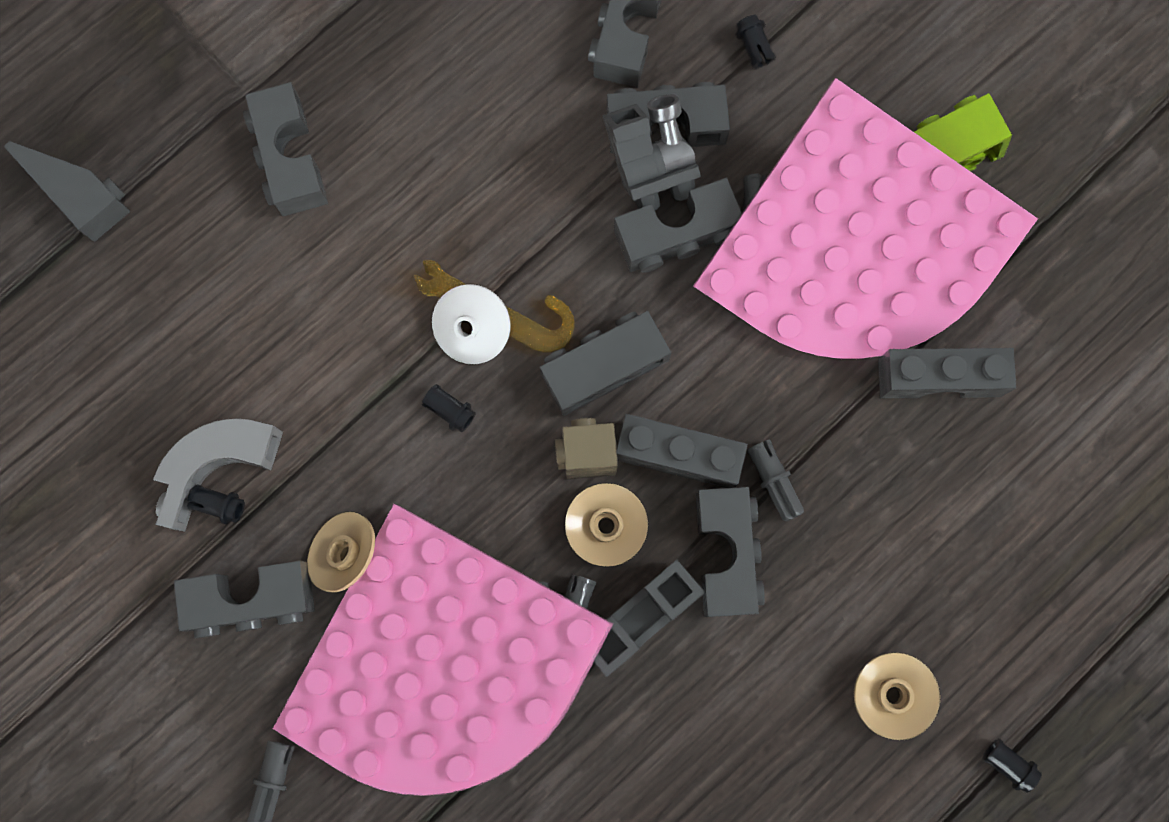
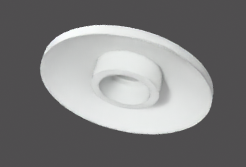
M465 284L447 291L437 302L432 316V329L440 348L448 356L462 363L481 364L493 359L504 349L510 336L511 323L505 304L494 292L483 286ZM462 321L471 323L473 327L471 334H467L462 330Z

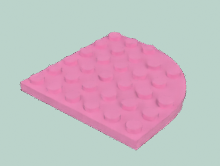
M835 78L693 286L760 332L796 350L817 356L839 359L883 356L889 349H907L939 334L961 318L988 289L1038 218Z
M394 504L375 538L374 553L369 566L358 581L348 588L273 729L340 772L380 790L409 795H434L467 789L492 780L509 771L550 736L572 704L613 623L403 507Z

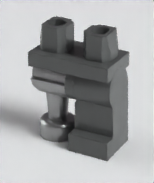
M672 94L656 97L647 104L650 119L655 123H659L661 140L653 143L649 134L651 133L648 117L637 104L602 116L623 187L639 209L652 204L654 210H657L661 206L657 192L670 188L671 195L675 200L682 201L688 199L689 191L695 189L694 179L701 177L699 166L696 164L695 153L680 134L676 118L680 116L682 111L679 97ZM630 119V120H628V121H625V122H622V123L618 124V123L621 122L622 120Z

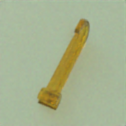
M423 260L425 272L434 276L432 280L427 281L418 275H414L419 291L427 296L441 298L447 291L457 286L465 285L462 281L443 272L440 265L432 260ZM548 295L545 298V304L560 315L563 320L562 326L557 330L547 329L506 306L511 323L510 337L531 349L543 353L555 352L563 348L571 340L574 331V316L569 307L556 297Z

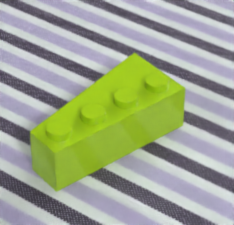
M989 93L980 98L972 95L963 99L954 106L955 111L942 118L939 115H933L917 125L916 128L918 130L914 132L970 172L975 170L976 165L981 163L986 156L989 157L991 162L1004 157L1012 137L1008 126Z

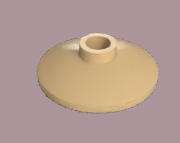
M609 483L593 485L579 493L571 502L565 519L566 536L575 553L591 564L604 567L622 564L635 556L641 549L648 530L646 511L637 496L622 486ZM605 518L612 520L614 523L613 531L608 534L602 533L598 528L599 522Z
M344 512L331 518L318 531L310 546L307 559L309 577L317 588L326 592H339L352 586L364 574L370 564L375 548L374 529L367 518L355 512Z
M888 653L872 659L860 671L854 687V702L860 718L873 732L888 739L905 740L921 734L932 724L938 713L940 693L934 675L924 663L907 654ZM891 687L897 688L900 694L898 701L895 703H890L886 697V693Z

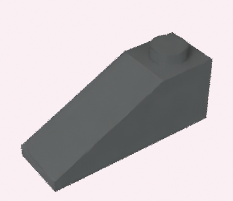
M11 141L4 145L5 149L75 227L93 242L97 241L131 212L121 202V199L126 195L109 177L102 181L92 171Z

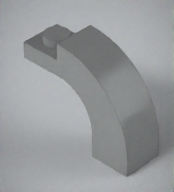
M225 419L203 425L185 435L168 451L153 479L168 485L167 491L161 494L157 502L156 515L158 519L156 525L185 532L192 512L187 507V504L190 502L187 501L192 488L197 484L201 485L211 472L221 466L231 463H245L272 470L283 431L273 425L258 421Z

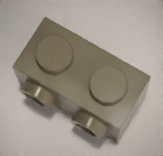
M582 418L572 420L571 427H563V439H555L558 470L566 469L567 479L616 476L618 465L614 423L596 424V419Z

